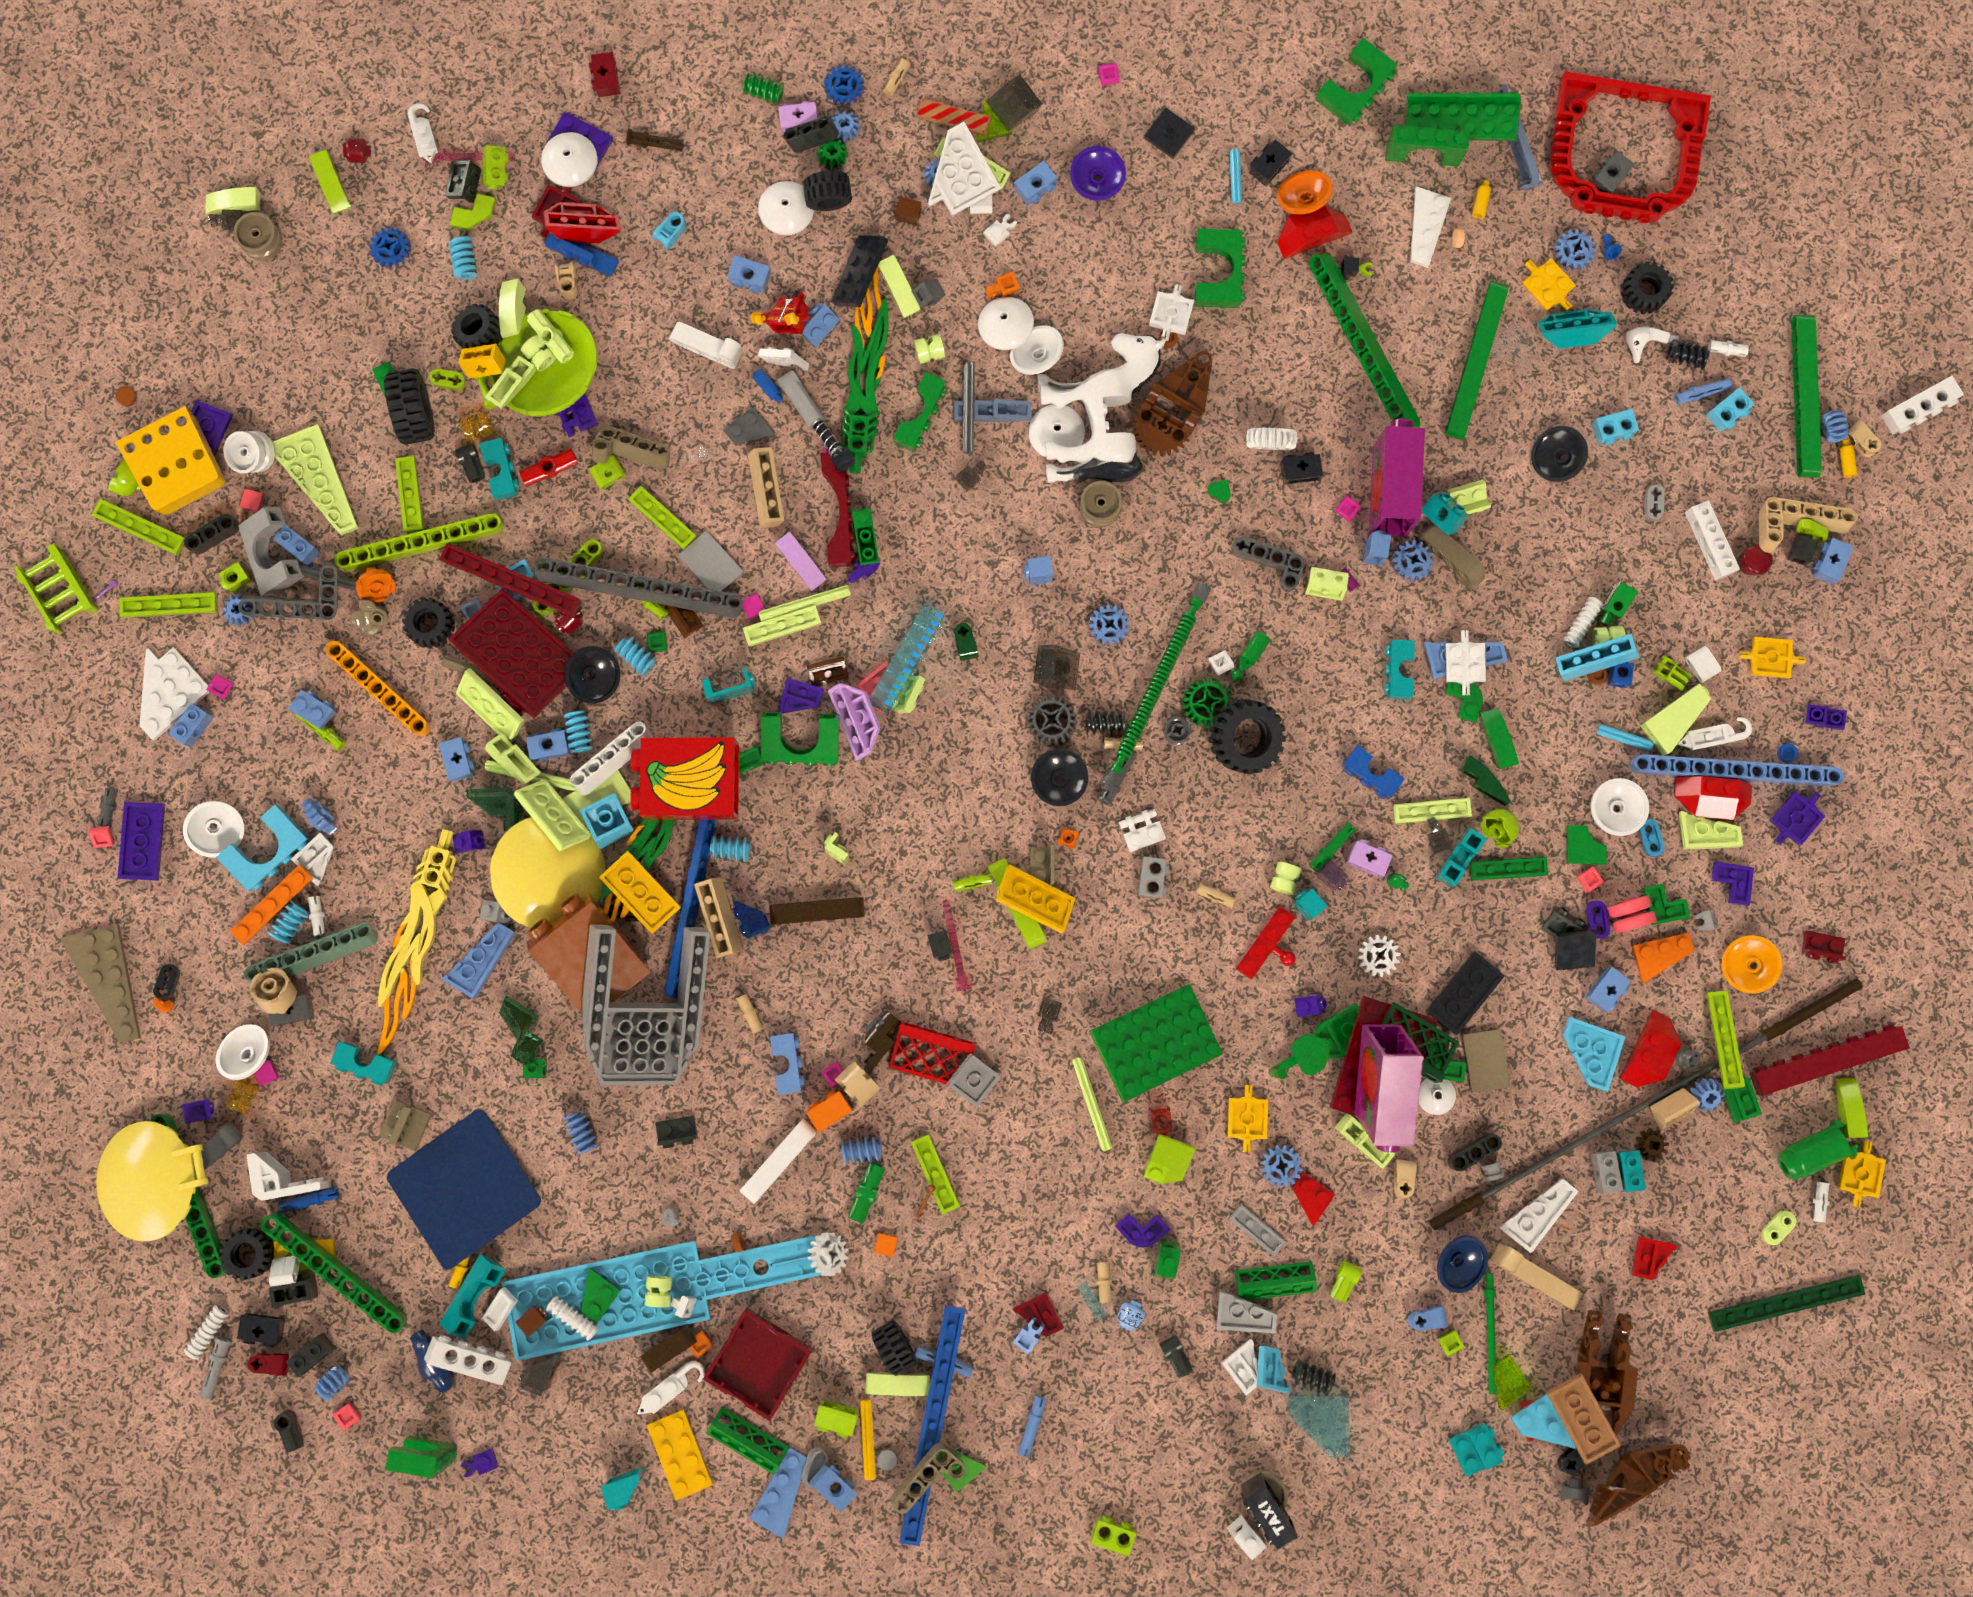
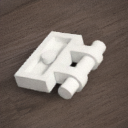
M1155 809L1141 811V814L1125 817V820L1119 822L1121 829L1129 828L1130 832L1123 834L1130 853L1166 840L1160 822L1158 821L1153 824L1150 818L1157 816ZM1139 822H1145V827L1136 829L1134 824Z

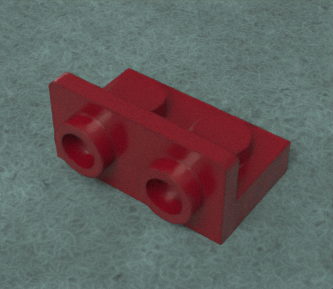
M1807 930L1804 934L1801 953L1808 955L1807 958L1820 960L1821 957L1826 958L1828 963L1839 964V961H1846V956H1843L1846 938Z

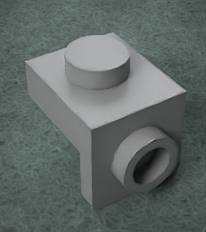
M483 900L479 919L504 924L510 923L511 917L505 913L498 902Z

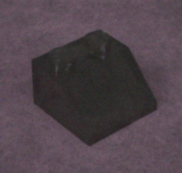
M1021 74L1004 84L986 101L1008 131L1035 115L1042 106V102Z
M1038 645L1033 683L1046 687L1075 690L1080 653L1058 645Z
M563 1353L553 1354L522 1370L518 1379L521 1382L519 1388L538 1396L548 1392Z

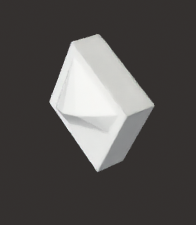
M1226 650L1208 658L1217 675L1235 668Z

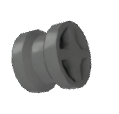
M1685 1046L1681 1047L1675 1057L1676 1064L1680 1066L1685 1065L1688 1069L1694 1070L1700 1062V1053L1695 1050L1690 1051Z

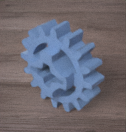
M1578 229L1574 233L1571 230H1568L1566 234L1563 233L1560 239L1556 241L1555 244L1557 246L1554 248V251L1558 252L1555 258L1561 259L1558 264L1564 263L1565 269L1571 266L1572 271L1576 267L1579 270H1582L1584 266L1587 267L1595 257L1592 254L1596 252V249L1592 248L1595 242L1589 241L1592 236L1586 237V231L1579 234ZM1577 245V248H1576L1577 250H1576L1575 254L1573 255L1574 248H1575V246Z
M1415 540L1411 542V545L1408 541L1404 543V547L1399 545V551L1393 553L1396 557L1392 559V562L1396 563L1393 570H1399L1397 576L1404 575L1403 580L1409 577L1410 582H1413L1415 578L1420 581L1422 576L1427 577V571L1430 572L1433 569L1430 565L1434 563V560L1430 559L1433 553L1427 552L1429 547L1423 548V542L1416 545ZM1407 550H1414L1413 552H1410V553L1405 552V551H1407ZM1411 558L1415 559V564L1411 563ZM1415 569L1421 570L1420 572L1412 573Z
M1107 604L1106 609L1100 606V612L1094 611L1093 615L1095 617H1090L1089 621L1093 623L1089 625V629H1093L1090 635L1097 636L1096 642L1102 640L1103 646L1105 642L1112 646L1114 641L1118 645L1120 643L1119 638L1122 640L1126 638L1123 633H1129V629L1126 627L1130 626V622H1125L1128 619V615H1122L1123 609L1117 611V605L1113 609H1110L1109 604ZM1119 620L1122 623V630H1120V627H1118L1117 622ZM1097 621L1101 624L1100 631L1097 629ZM1112 622L1113 626L1107 629L1106 623ZM1109 634L1114 635V637H1105V636H1106V635H1109Z
M308 798L302 803L301 806L306 812L304 815L312 826L330 835L337 830L338 826L333 821L335 817L328 807L324 806L320 801L318 803L314 802L312 798Z
M1276 1145L1275 1151L1269 1148L1270 1154H1263L1266 1160L1260 1161V1164L1265 1165V1168L1261 1169V1172H1266L1264 1179L1270 1178V1185L1277 1182V1187L1279 1188L1281 1183L1288 1187L1289 1181L1294 1185V1178L1300 1179V1176L1297 1174L1298 1171H1303L1302 1168H1299V1164L1303 1163V1161L1297 1160L1299 1153L1294 1155L1293 1148L1287 1151L1286 1145H1283L1282 1149ZM1282 1153L1289 1155L1293 1160H1286ZM1275 1155L1276 1160L1273 1165H1268L1271 1157ZM1280 1160L1287 1165L1284 1168V1172L1276 1168ZM1295 1167L1293 1174L1288 1178V1171L1290 1168ZM1270 1172L1278 1173L1281 1180L1273 1177Z

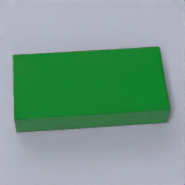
M758 746L739 753V775L765 765L764 761H761V753Z

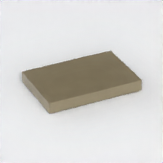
M1501 1029L1461 1035L1471 1093L1511 1087Z

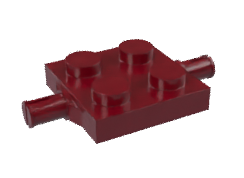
M549 184L547 185L531 216L533 220L543 225L539 234L540 237L546 239L549 233L545 226L543 214L546 209H549L558 202L582 203L581 199L574 197L570 193L573 187L561 189Z

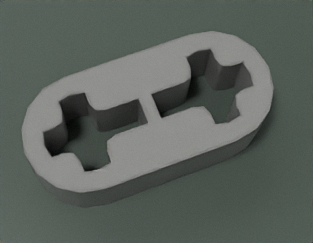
M1660 485L1650 486L1645 493L1644 513L1645 517L1652 522L1659 520L1664 514L1665 493ZM1654 490H1656V493L1659 494V495L1655 498V501H1654V495L1651 494V492H1653ZM1654 505L1655 511L1658 512V514L1655 516H1653V513H1650V511L1654 508Z

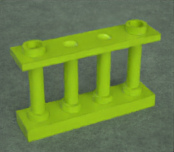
M53 543L47 547L50 552L48 558L26 571L19 566H15L14 569L17 572L16 578L21 584L25 585L46 620L44 624L47 629L60 634L62 633L59 627L60 623L82 610L93 614L99 609L62 548ZM53 563L58 565L60 569L57 574L34 586L30 577ZM62 579L68 581L69 585L66 590L44 602L39 593ZM76 595L79 600L78 604L54 618L49 609L69 596Z

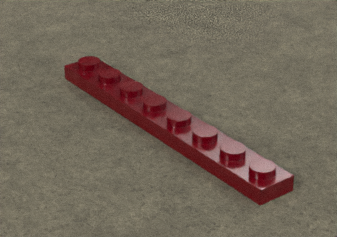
M449 543L446 544L439 558L441 562L573 618L582 602L581 599Z

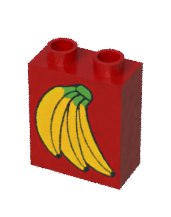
M734 737L641 738L640 749H632L631 767L633 772H640V787L631 788V809L639 810V816L645 820H739V742Z

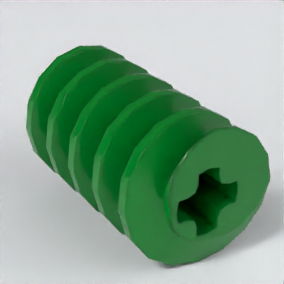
M755 72L752 76L748 73L744 81L743 93L747 95L750 92L752 97L757 95V99L761 100L764 98L766 102L770 100L772 104H779L784 93V82L777 86L776 79L771 84L770 77L763 81V75L756 79Z

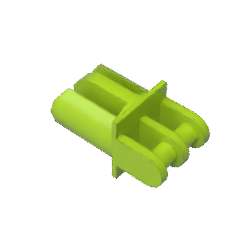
M1662 656V661L1657 663L1658 667L1653 669L1652 673L1661 678V681L1665 680L1680 691H1683L1684 685L1688 683V679H1691L1693 675L1677 665L1678 662L1675 663L1668 657Z

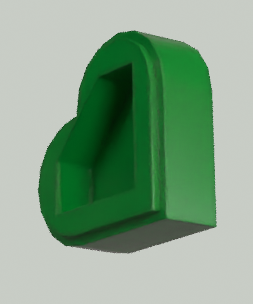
M1228 480L1211 483L1207 489L1208 495L1216 498L1219 503H1227L1231 497Z

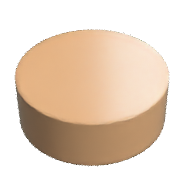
M1455 229L1452 235V247L1461 248L1464 244L1465 232L1463 229Z

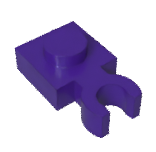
M493 1448L473 1455L474 1462L468 1460L460 1465L461 1467H470V1472L464 1474V1477H470L476 1470L481 1475L499 1467Z

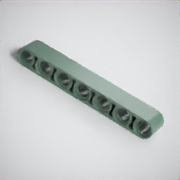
M360 923L250 965L245 969L244 977L251 983L258 973H264L269 968L281 969L288 977H292L370 947L377 942L378 934L368 923Z

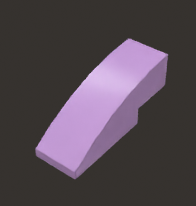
M790 532L775 542L777 549L811 591L826 581L824 575Z

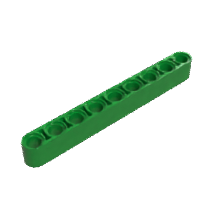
M1490 281L1445 430V436L1462 441L1465 438L1509 290L1508 285Z
M1794 315L1791 321L1797 476L1799 478H1818L1821 475L1822 462L1816 318L1814 315Z
M155 1114L151 1117L150 1121L158 1122V1124L160 1118H163L165 1121L164 1126H169L179 1134L174 1119L170 1114ZM196 1187L190 1201L192 1206L185 1219L206 1274L210 1278L215 1279L225 1276L227 1271L226 1268L222 1269L221 1267L223 1261H219V1256H222V1253L219 1252L222 1244L201 1189ZM195 1209H198L200 1212L198 1219L194 1216ZM202 1227L207 1230L205 1237L201 1234ZM209 1245L214 1248L213 1255L208 1253ZM216 1264H219L221 1267L219 1274L215 1271Z
M273 1212L262 1220L261 1228L267 1235L388 1332L398 1333L406 1325L408 1318L402 1310L282 1214ZM269 1219L275 1220L276 1227L270 1225ZM285 1231L291 1233L292 1239L285 1237ZM300 1244L307 1246V1252L300 1249ZM315 1257H321L323 1264L317 1263ZM332 1268L338 1271V1277L331 1274ZM346 1281H351L354 1289L348 1288ZM362 1293L369 1296V1301L362 1299ZM377 1306H382L385 1309V1313H379ZM397 1318L400 1321V1326L394 1325L392 1319Z

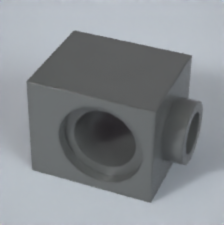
M937 279L922 281L912 291L920 307L934 306L946 295Z

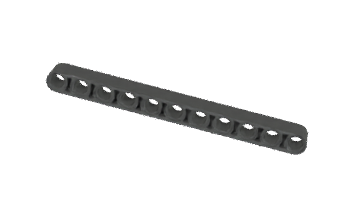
M545 557L539 558L535 562V576L542 582L731 618L738 617L742 612L743 600L739 595ZM546 568V569H548V570H546V571H541L540 569ZM560 572H566L567 574L561 575V574H559V573H560ZM583 575L586 576V578H579L578 576ZM603 579V580H605V581H604V582H599V581H597V580ZM640 586L643 589H636L635 587ZM655 590H660L662 592L656 593ZM673 594H680L681 596L676 597ZM697 597L700 600H693L692 598ZM711 601H717L719 603L713 604ZM735 604L738 607L733 608L730 605Z

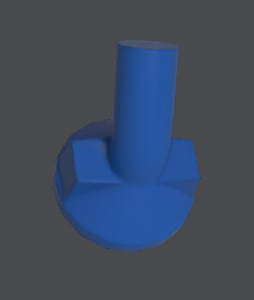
M1611 234L1603 235L1605 247L1602 253L1605 259L1610 261L1618 258L1622 251L1619 244L1612 245Z

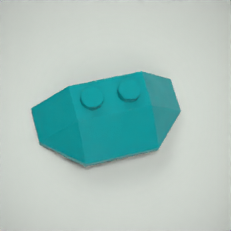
M1583 309L1549 314L1538 321L1537 325L1545 339L1558 349L1596 344L1617 327V322L1612 312Z

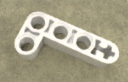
M682 322L676 323L669 337V340L674 344L731 369L736 368L743 353L742 347L738 342L730 338H726L723 341Z

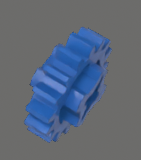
M838 65V70L832 68V75L827 73L828 80H824V85L826 86L825 93H828V99L833 98L834 104L839 101L841 106L844 105V102H847L848 106H850V101L852 100L857 103V97L861 98V91H864V85H862L864 84V79L860 78V71L855 73V67H852L850 70L848 65H845L844 69L840 65Z
M389 227L388 231L381 228L382 233L380 234L375 232L377 237H371L373 244L369 245V248L372 250L370 254L374 257V261L379 263L381 267L387 265L389 269L392 268L393 264L398 268L399 262L405 264L404 257L409 258L410 256L407 252L411 251L410 246H408L410 241L406 238L405 233H401L398 228L393 231L392 227Z

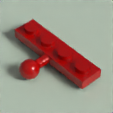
M1279 906L1236 967V970L1252 980L1271 952L1280 957L1283 965L1292 966L1296 961L1295 954L1291 951H1283L1276 945L1296 917Z

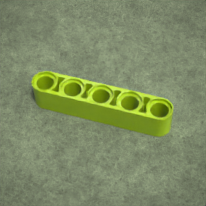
M590 539L569 562L578 564L580 560H585V565L593 567L602 558L604 549L599 541ZM598 546L599 548L596 553H590L591 547ZM560 572L559 574L565 575V574H567V573H566V572ZM553 583L548 584V586L553 588H560V591L567 594L574 589V587ZM533 602L534 609L542 616H549L554 611V609L549 607L545 610H540L541 604Z
M1005 858L987 866L998 889L1008 866ZM1008 907L1030 950L1047 942L1038 921Z

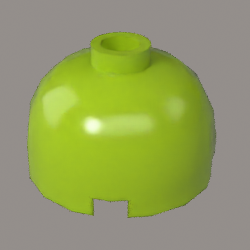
M123 459L116 469L115 477H112L108 490L120 496H130L137 490L141 491V488L127 462Z
M1495 809L1488 812L1482 818L1483 821L1480 822L1483 834L1488 840L1491 836L1496 842L1494 845L1497 847H1508L1515 841L1520 832L1517 817L1505 809Z

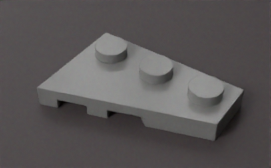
M1219 1289L1216 1329L1276 1334L1277 1312Z

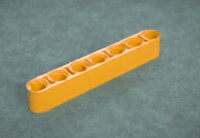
M331 641L327 644V655L408 729L419 736H426L430 732V723L346 646L338 641ZM340 647V653L334 655L335 648ZM354 659V665L348 668V662ZM364 672H368L367 679L361 680V675ZM381 684L382 690L379 693H375L376 686ZM395 697V704L389 706L390 698ZM410 710V715L407 718H403V712ZM420 722H423V723H424L423 729L420 730V731H417V729H416L417 724L420 723Z

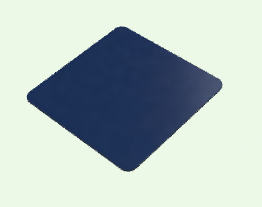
M480 1109L469 1114L387 1174V1181L441 1266L447 1270L454 1268L541 1204L540 1195L485 1111Z

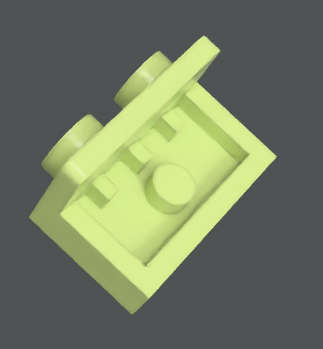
M899 672L895 683L902 686V688L898 690L893 687L891 691L897 694V697L888 696L887 700L893 703L891 707L887 704L885 705L899 714L913 711L916 706V699L923 691L925 678L920 675L909 676L904 672ZM900 675L907 678L905 683L898 679Z

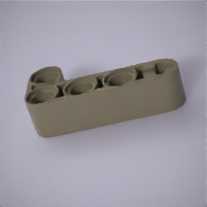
M604 426L593 440L592 459L596 463H605L612 454L662 470L669 466L670 448L665 444L612 426Z
M1431 523L1418 535L1419 540L1426 547L1428 546L1431 552L1459 575V582L1461 585L1464 584L1466 586L1465 589L1471 592L1485 579L1484 566L1436 524Z
M937 1443L932 1446L892 1494L891 1502L895 1511L899 1514L907 1513L942 1471L953 1479L962 1478L966 1473L962 1459L943 1443ZM938 1452H945L944 1457L936 1458ZM954 1464H960L958 1470H951V1467ZM926 1467H932V1471L930 1473H923V1470ZM912 1483H919L918 1488L914 1490L910 1489Z

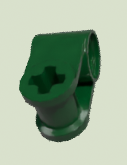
M966 623L958 624L955 628V638L960 661L978 658V649L971 627ZM963 628L965 631H968L966 633V637H963L962 634H958L961 632V629Z

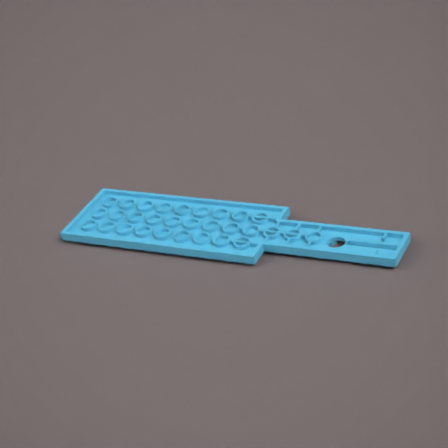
M815 1235L701 1260L699 1259L695 1240L501 1282L502 1288L505 1287L518 1300L508 1315L515 1360H524L710 1320L708 1299L820 1276L821 1273L815 1272L816 1267L810 1266L813 1261L808 1260L809 1255H811L808 1249L813 1248L810 1242L816 1241ZM759 1259L765 1260L769 1265L768 1272L764 1275L757 1274L753 1268L754 1263ZM590 1268L621 1289V1292L599 1323H593L595 1326L598 1325L599 1329L589 1341L586 1340L587 1337H582L580 1332L576 1333V1329L572 1330L570 1325L567 1326L566 1322L562 1323V1319H557L555 1314L551 1315V1311L547 1315L549 1320L528 1338L515 1323L536 1304L547 1309V1305L555 1296H558L559 1300H564V1304L568 1303V1306L573 1307L574 1311L578 1310V1314L581 1315L587 1274ZM647 1276L672 1277V1289L668 1291L671 1294V1302L673 1298L681 1299L682 1296L696 1298L697 1300L690 1318H681L675 1315L677 1309L672 1306H645V1294L649 1291L646 1288Z

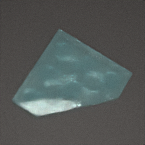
M1288 1395L1290 1418L1329 1457H1350L1349 1396Z

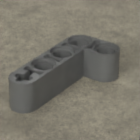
M1245 537L1235 539L1231 547L1234 556L1283 571L1280 587L1285 592H1291L1297 587L1305 564L1304 558L1301 555ZM1239 544L1243 545L1242 551L1238 550ZM1254 550H1261L1263 552V556H1256ZM1272 556H1280L1281 562H1275ZM1293 560L1297 561L1299 568L1292 567L1290 562ZM1285 579H1292L1294 581V585H1287L1285 583Z
M231 1122L225 1125L213 1138L202 1146L203 1151L201 1153L204 1170L243 1139L244 1136Z

